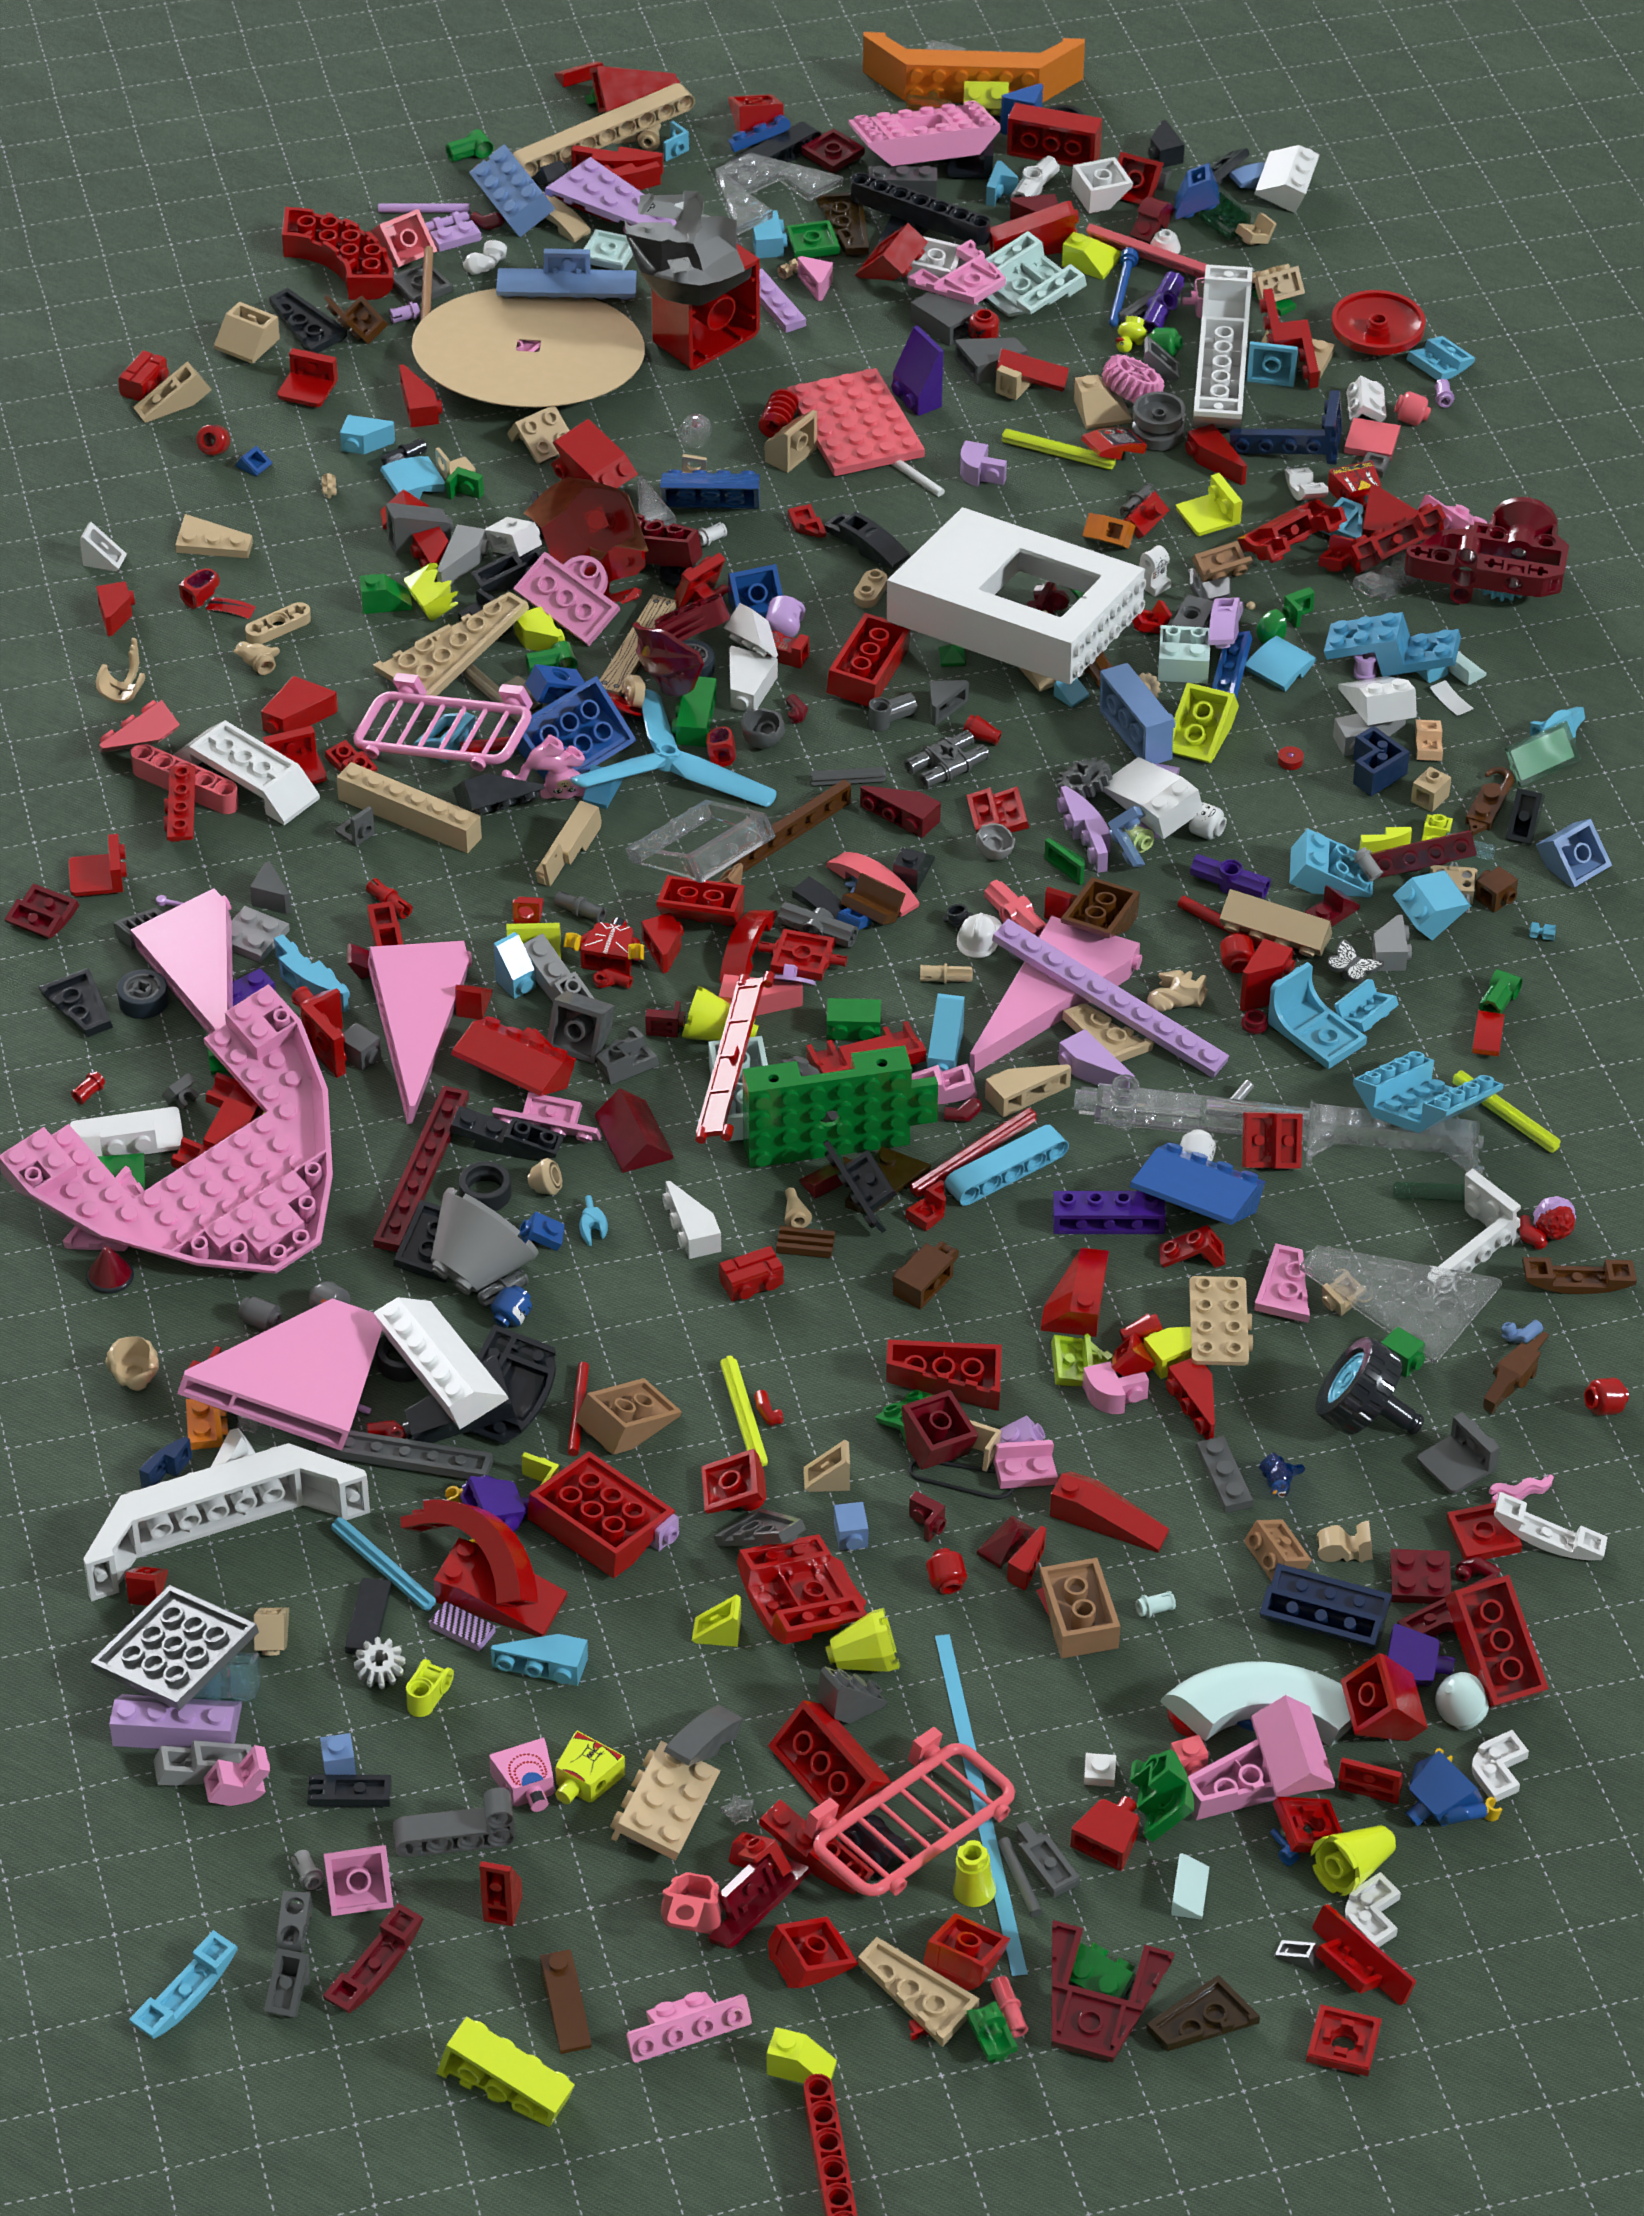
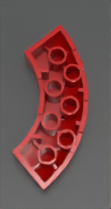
M285 207L282 229L284 257L310 260L334 271L347 287L348 300H357L361 295L366 300L380 299L388 295L393 287L392 261L387 255L386 248H382L379 240L371 232L359 229V224L349 219L339 220L334 214L329 212L326 215L314 213V209Z

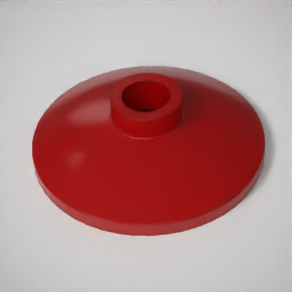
M607 692L622 717L624 715L643 716L642 708L631 707L625 698Z

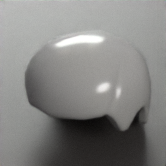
M990 823L982 825L976 836V846L979 853L985 858L995 861L1006 858L1012 852L1015 844V838L1012 837L1011 832L1002 824Z

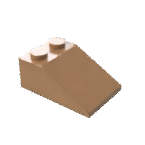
M645 1378L587 1393L575 1421L584 1428L586 1433L592 1435L600 1442L605 1450L614 1455L634 1449L679 1418L682 1411Z
M1098 1558L1040 1567L1052 1631L1061 1659L1118 1649L1121 1626Z

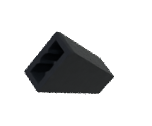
M497 1355L490 1357L481 1364L507 1394L508 1400L462 1429H459L431 1394L405 1410L407 1422L403 1423L407 1439L413 1438L415 1441L435 1443L516 1417Z

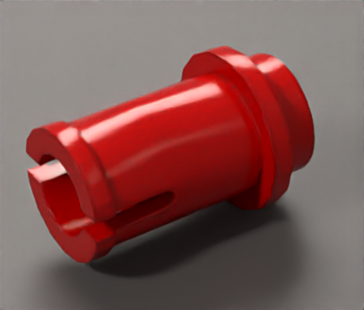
M98 1072L88 1073L86 1079L71 1091L72 1098L78 1104L83 1105L96 1091L103 1090L104 1078Z

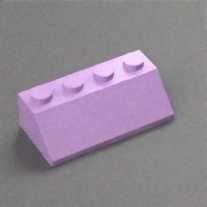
M122 1694L114 1700L109 1723L112 1745L159 1749L160 1746L190 1748L193 1740L235 1743L242 1703L241 1701L192 1698L181 1710H177L150 1696Z

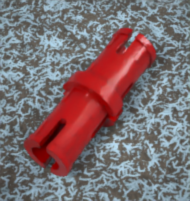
M373 878L372 881L368 882L366 891L381 903L393 901L395 912L400 918L405 919L406 915L409 916L411 914L413 906L403 900L395 889L388 888L377 878Z

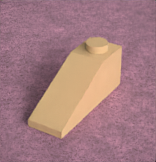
M187 361L136 404L134 409L146 423L195 405L212 389Z
M1066 1064L1007 1069L986 1079L985 1099L1004 1118L1070 1087L1071 1067Z

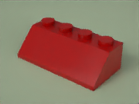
M488 1016L484 1019L473 1021L451 1053V1055L539 1096L567 1089L576 1061L575 1058L567 1055L568 1052L557 1047L551 1048L545 1045L544 1040L525 1036L522 1034V1030L501 1025L500 1020Z
M803 1700L768 1745L818 1805L829 1798H832L839 1805L836 1820H839L892 1783L837 1719H834L821 1703Z

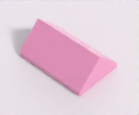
M1285 1695L1251 1716L1276 1797L1335 1787L1310 1706Z

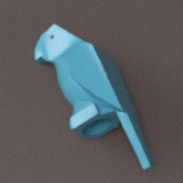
M1584 707L1559 710L1546 721L1531 722L1530 735L1532 739L1524 744L1560 728H1563L1567 740L1575 738L1578 726L1585 719Z

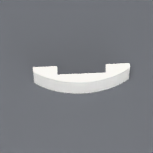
M1309 468L1285 469L1288 487L1296 500L1322 499L1327 496L1328 487L1324 483H1314L1313 472Z
M1502 1492L1498 1494L1494 1516L1509 1531L1522 1540L1542 1550L1564 1557L1581 1560L1603 1559L1607 1536L1580 1526L1576 1533L1525 1512L1526 1502Z

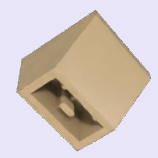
M238 302L226 313L216 338L214 349L253 364L280 339L278 316Z

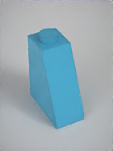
M938 993L927 1068L939 1065L941 1071L957 1067L964 1029V996Z

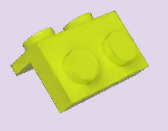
M964 81V102L977 101L987 112H990V115L1001 116L1002 95L1009 93V82Z

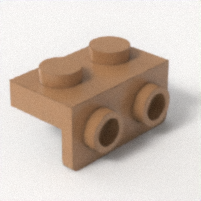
M1238 541L1194 554L1192 558L1203 583L1231 575L1241 576L1248 571L1253 561L1251 556H1244Z

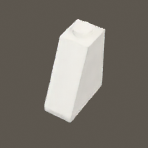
M731 646V708L744 712L755 710L759 707L778 677V658L767 655L763 657L756 652Z

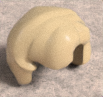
M138 1336L118 1339L107 1352L105 1360L107 1368L113 1374L117 1383L121 1386L126 1385L134 1391L146 1388L159 1369L157 1351L150 1341Z

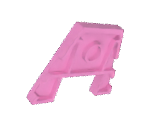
M970 239L956 248V256L967 263L942 278L922 268L908 277V285L975 305L1006 286V278L992 262L989 263L985 259V254L982 250L978 251L975 248L976 244Z

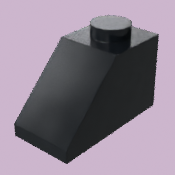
M1162 120L1151 137L1150 148L1148 149L1150 160L1162 162V168L1184 163L1185 144L1166 120Z
M1517 788L1506 839L1532 844L1545 798L1543 793Z
M902 847L893 863V873L906 884L911 892L917 893L935 860V856Z

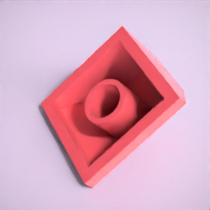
M419 209L379 224L370 230L379 240L382 248H386L387 255L396 268L423 258L426 246L433 247V253L437 252Z

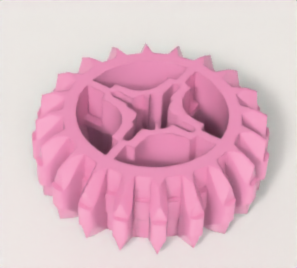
M1117 354L1116 356H1111L1101 374L1105 385L1110 387L1112 392H1116L1118 396L1131 401L1133 404L1138 397L1146 393L1163 392L1165 386L1163 384L1164 380L1160 374L1155 372V369L1150 368L1148 364H1144L1141 360H1136L1134 357L1130 358L1127 355Z

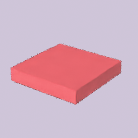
M1353 418L1344 446V453L1365 457L1367 452L1390 457L1391 461L1400 433V425Z

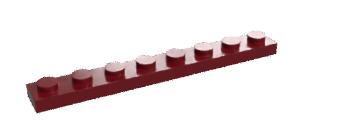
M448 1086L442 1087L373 1239L374 1248L398 1252L420 1200L424 1201L454 1134L449 1130L459 1105L466 1107L469 1100V1091Z

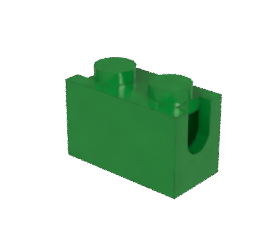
M828 998L826 1040L864 1041L880 1037L881 999Z

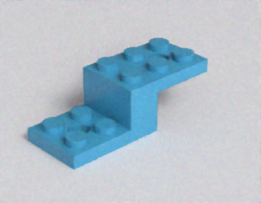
M1403 612L1386 613L1381 616H1365L1356 620H1340L1331 623L1324 654L1326 660L1375 652L1383 677L1455 666L1461 635L1459 629H1445L1436 633H1420L1410 637Z

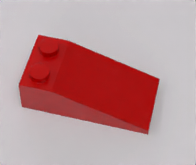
M458 1538L434 1579L436 1603L443 1605L446 1601L475 1616L537 1637L545 1636L567 1597V1591L534 1573L538 1593L537 1604L520 1607L497 1604L494 1577L484 1552L477 1543Z

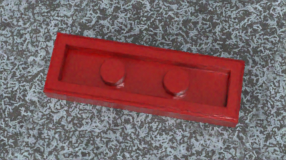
M1003 348L1001 349L996 370L1002 365L1021 372V380L1057 391H1064L1069 368Z

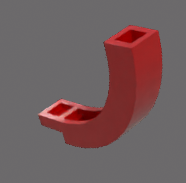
M433 1499L424 1500L423 1509H415L411 1515L401 1516L402 1529L423 1532L444 1527H456L473 1538L484 1552L490 1564L495 1582L497 1604L520 1607L538 1603L537 1585L530 1559L516 1534L494 1514L477 1506L450 1500Z

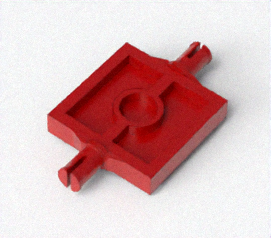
M783 929L781 937L775 944L759 941L758 952L773 954L770 964L771 972L783 974L784 965L790 964L798 967L797 977L822 981L825 971L830 964L846 967L848 958L847 956L832 954L835 938L788 929Z

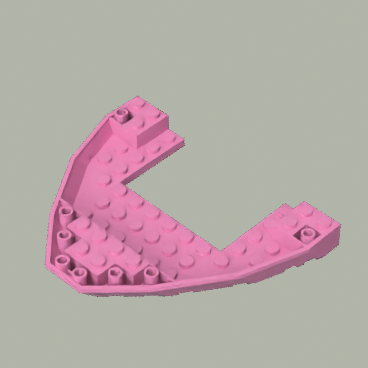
M268 984L225 1012L226 1024L204 1038V1044L265 1112L263 1115L134 1198L130 1196L69 1124L52 1135L43 1127L0 1154L1 1174L18 1193L35 1201L45 1209L52 1211L84 1232L96 1237L196 1266L276 1274L319 1246L322 1241L333 1179L328 1088L301 1019Z

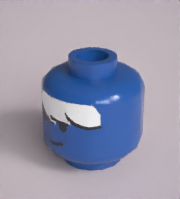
M516 1285L502 1288L490 1305L491 1312L494 1315V1322L503 1328L520 1326L532 1310L529 1293Z

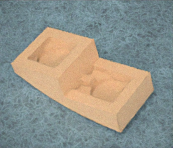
M1415 721L1417 760L1442 761L1441 721Z

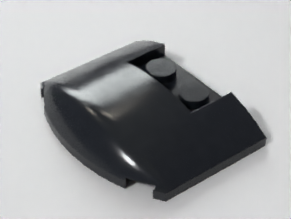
M494 1324L477 1355V1359L482 1363L490 1357L497 1355L516 1417L469 1432L505 1445L520 1435L533 1422L544 1406L555 1378L556 1366L554 1356H556L555 1347Z

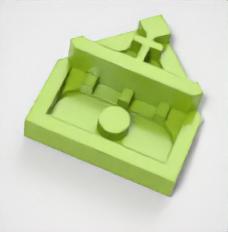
M1086 1334L1083 1339L1054 1335L1051 1341L1055 1385L1082 1386L1084 1367L1110 1362L1113 1358V1355L1108 1350L1103 1352L1093 1344L1089 1334Z

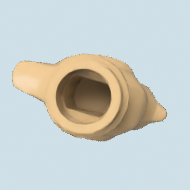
M242 641L237 644L233 652L240 656L246 664L252 666L260 675H266L274 670L276 666L274 657L279 654L280 650L278 647L270 648L259 643L250 644Z

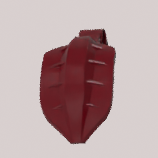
M721 594L708 596L658 617L654 621L655 629L642 627L639 622L632 624L638 637L636 653L645 672L655 679L662 693L670 696H682L690 693L695 688L700 672L705 664L700 652L682 641L730 619Z

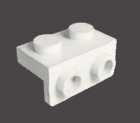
M1360 375L1355 382L1348 386L1346 392L1349 420L1353 421V418H1358L1362 413L1378 422H1382L1387 417L1384 387L1380 383Z

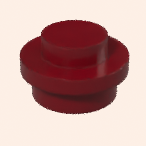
M1252 1009L1247 1011L1242 1017L1241 1026L1248 1033L1259 1034L1267 1029L1268 1020L1262 1011Z

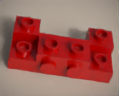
M1311 499L1237 538L1242 552H1252L1257 555L1259 561L1269 560L1270 563H1274L1283 559V554L1291 551L1290 545L1305 541L1307 536L1317 531L1334 532L1340 528V524L1347 521L1343 507H1332L1319 499Z
M1429 503L1419 508V514L1410 520L1404 517L1394 522V527L1387 531L1381 528L1371 533L1369 538L1366 535H1362L1352 541L1354 545L1348 550L1352 556L1349 563L1355 575L1406 551L1411 545L1421 544L1437 532L1444 530L1443 523L1446 515L1441 505L1433 506L1432 503Z
M905 1021L903 1022V1031L891 1034L888 1026L883 1027V1035L881 1037L839 1046V1053L832 1040L827 1041L826 1050L815 1052L812 1044L806 1045V1057L809 1064L817 1068L822 1074L850 1070L851 1053L905 1045L910 1064L913 1065L926 1062V1049L922 1041L914 1034L909 1022Z
M217 1072L212 1089L206 1093V1102L220 1109L203 1139V1145L183 1137L177 1154H173L171 1158V1167L181 1168L256 1119L260 1106L236 1079Z

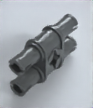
M965 730L951 738L943 737L941 741L931 746H924L920 753L905 759L903 764L905 770L910 775L925 767H931V770L921 773L918 777L921 786H924V789H928L939 782H950L952 778L962 773L970 772L973 766L988 760L990 755L987 747H984L983 744L970 751L963 752L962 749L974 744L972 733H969V730Z

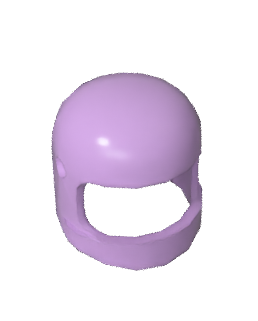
M778 596L770 601L766 620L769 621L771 631H778L784 636L794 637L799 631L800 622L803 620L806 609L800 601L793 597Z

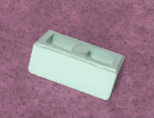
M1459 651L1455 666H1448V671L1467 686L1480 680L1487 674Z
M1182 1853L1179 1854L1171 1916L1202 1920L1209 1866Z

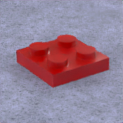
M1496 1503L1447 1512V1523L1464 1560L1477 1556L1487 1560L1521 1553L1522 1543L1519 1537L1509 1531L1494 1516Z

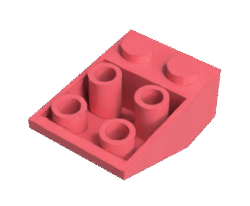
M153 700L142 708L140 716L136 718L134 715H131L120 725L121 729L115 733L112 729L103 735L99 740L101 743L98 746V750L100 752L133 748L138 744H158L176 731L180 724L162 700L158 703Z

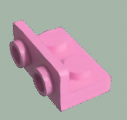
M1035 1440L997 1444L993 1463L1000 1489L1056 1485L1058 1476L1052 1457L1053 1441Z

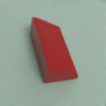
M591 62L556 72L554 76L563 87H568L592 80L590 68L604 65L602 62Z

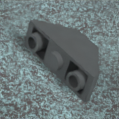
M824 1666L820 1671L817 1699L834 1719L851 1724L885 1707L888 1703L881 1695V1687L870 1679L864 1681L856 1674L850 1676L840 1668L833 1670Z

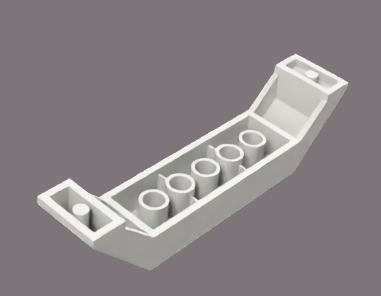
M1206 265L1193 426L1204 427L1214 424L1216 428L1241 429L1253 271L1251 267Z
M287 1443L121 1495L84 1557L90 1600L94 1601L119 1593V1584L126 1575V1571L130 1569L139 1557L304 1505L340 1516L345 1520L370 1513L366 1472L360 1468Z

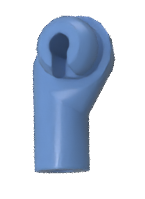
M1533 1320L1523 1329H1516L1515 1323L1507 1322L1501 1327L1502 1337L1507 1342L1528 1343L1543 1331V1326L1538 1320Z

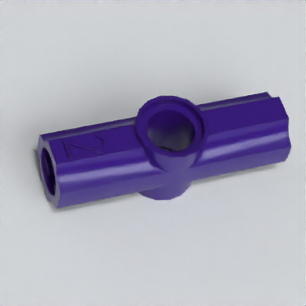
M1172 271L1166 273L1156 294L1148 299V309L1143 317V327L1147 333H1152L1155 328H1162L1170 311L1177 307V298L1184 286V278L1179 273Z
M1197 854L1190 868V875L1218 884L1220 891L1226 894L1232 889L1265 899L1271 885L1270 878L1244 870L1242 864L1234 859L1220 862Z

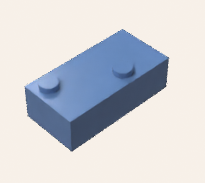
M1128 663L1101 670L1100 712L1136 757H1140L1153 764L1171 760L1173 728H1175L1173 715L1165 710Z

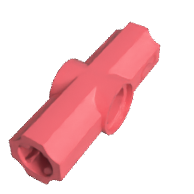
M997 879L990 882L989 886L984 890V897L999 911L1003 923L1010 919L1037 937L1041 935L1047 924L1034 913L1033 906L1027 897H1018L1003 882H999Z

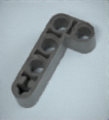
M502 1787L487 1790L483 1796L484 1807L410 1815L396 1819L393 1822L396 1854L401 1857H417L508 1846L515 1839L510 1791Z

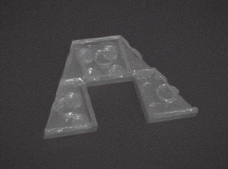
M753 153L746 154L715 169V177L717 183H719V189L723 193L727 211L730 212V218L737 220V235L773 218V210L751 195L760 189L780 181L798 195L810 201L843 185L842 176Z

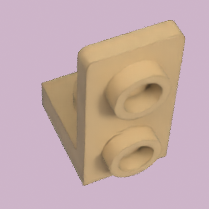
M1001 365L996 370V393L1017 400L1032 383L1021 380L1022 373Z

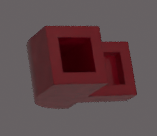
M1151 196L1146 197L1137 209L1139 215L1131 231V237L1150 244L1160 228L1167 229L1175 211L1174 206Z

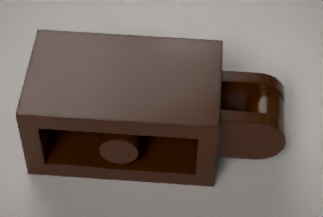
M940 1241L935 1247L926 1243L919 1251L913 1252L909 1261L902 1268L899 1267L892 1277L893 1295L921 1310L953 1277V1263L958 1258L959 1250L952 1248L943 1241Z

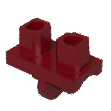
M1047 580L1045 585L1035 586L1033 590L1035 600L1028 601L1026 606L1040 611L1046 610L1048 614L1054 615L1056 610H1063L1068 607L1070 598L1065 590H1057L1055 583Z

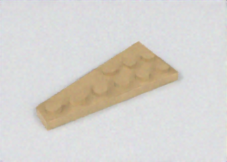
M508 592L483 605V610L471 616L468 613L461 617L462 621L453 626L448 624L416 641L414 647L404 652L401 650L392 654L393 658L384 663L379 661L373 664L374 671L392 682L397 673L418 675L427 691L426 695L437 696L529 609L528 602Z

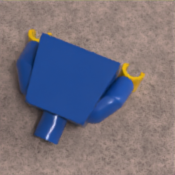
M1436 1749L1435 1755L1415 1764L1409 1791L1417 1803L1405 1814L1417 1827L1429 1816L1440 1826L1485 1818L1488 1821L1498 1820L1502 1808H1493L1496 1799L1489 1797L1485 1804L1482 1803L1483 1798L1478 1789L1452 1764L1453 1756L1450 1755L1446 1758L1443 1755V1749Z

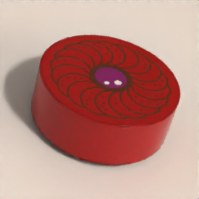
M1288 746L1279 751L1278 764L1282 768L1296 770L1303 765L1304 754L1299 748Z

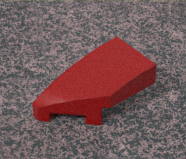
M811 504L788 509L787 516L795 532L820 538L826 537L820 517H816Z
M939 1180L927 1188L924 1198L906 1209L905 1218L924 1231L933 1227L944 1217L946 1204L944 1181Z

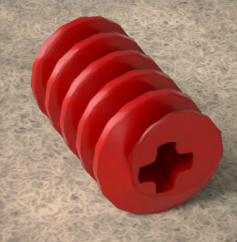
M778 389L771 393L758 422L761 433L766 437L772 438L792 421L799 405V398L795 393L787 389Z

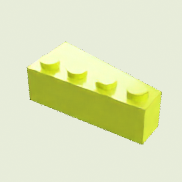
M467 2016L446 2045L436 2073L444 2078H447L449 2074L461 2079L459 2081L461 2086L470 2090L475 2085L485 2090L488 2098L497 2103L511 2102L514 2111L548 2127L551 2126L568 2101L575 2085L563 2073L551 2070L543 2065L536 2056L527 2055L516 2048L509 2039L500 2038L489 2031L483 2023L473 2021Z

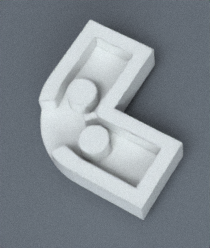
M1513 1730L1492 1738L1478 1747V1752L1475 1754L1472 1762V1773L1488 1797H1494L1497 1802L1519 1792L1520 1784L1508 1767L1528 1759L1529 1751Z
M1381 1872L1376 1874L1349 1894V1900L1345 1908L1346 1920L1379 1948L1397 1936L1398 1928L1382 1911L1399 1901L1401 1892Z

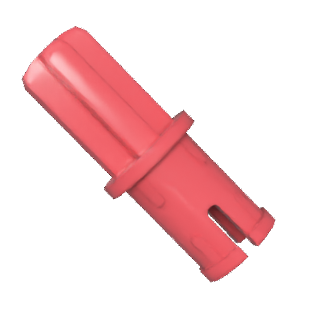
M1006 1976L994 1978L991 1987L998 2007L1006 2019L1013 2038L1021 2037L1028 2032V2026L1020 2010L1021 2002L1015 1998L1009 1979Z

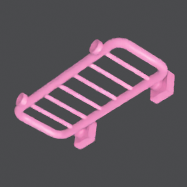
M397 673L393 682L399 692H385L376 697L357 728L353 739L354 744L359 749L364 750L366 756L371 759H377L380 752L470 762L473 769L483 771L486 764L498 765L511 757L530 724L532 718L530 708L533 703L524 686L502 684L498 691L504 703L426 695L427 691L418 675ZM387 702H398L376 741L364 740L381 707ZM402 704H419L397 743L381 742ZM423 706H440L418 746L403 745L404 739ZM445 707L461 709L439 749L423 747ZM465 711H482L461 750L444 749ZM487 712L504 713L482 753L465 752ZM508 715H521V719L504 749L498 754H487Z

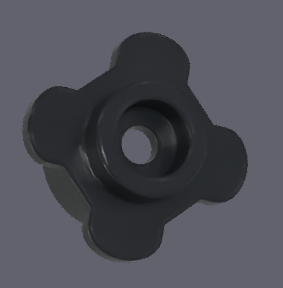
M954 904L947 909V914L943 916V921L951 923L952 927H961L964 920L974 914L968 912L966 905Z

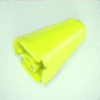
M698 986L682 1037L686 1039L720 1041L731 1004L705 988ZM753 1023L750 1037L756 1036L759 1025Z
M1382 1825L1324 1836L1316 1841L1311 1849V1856L1315 1854L1316 1864L1312 1865L1320 1883L1331 1893L1339 1892L1342 1893L1341 1896H1346L1355 1891L1395 1851V1836L1388 1828Z

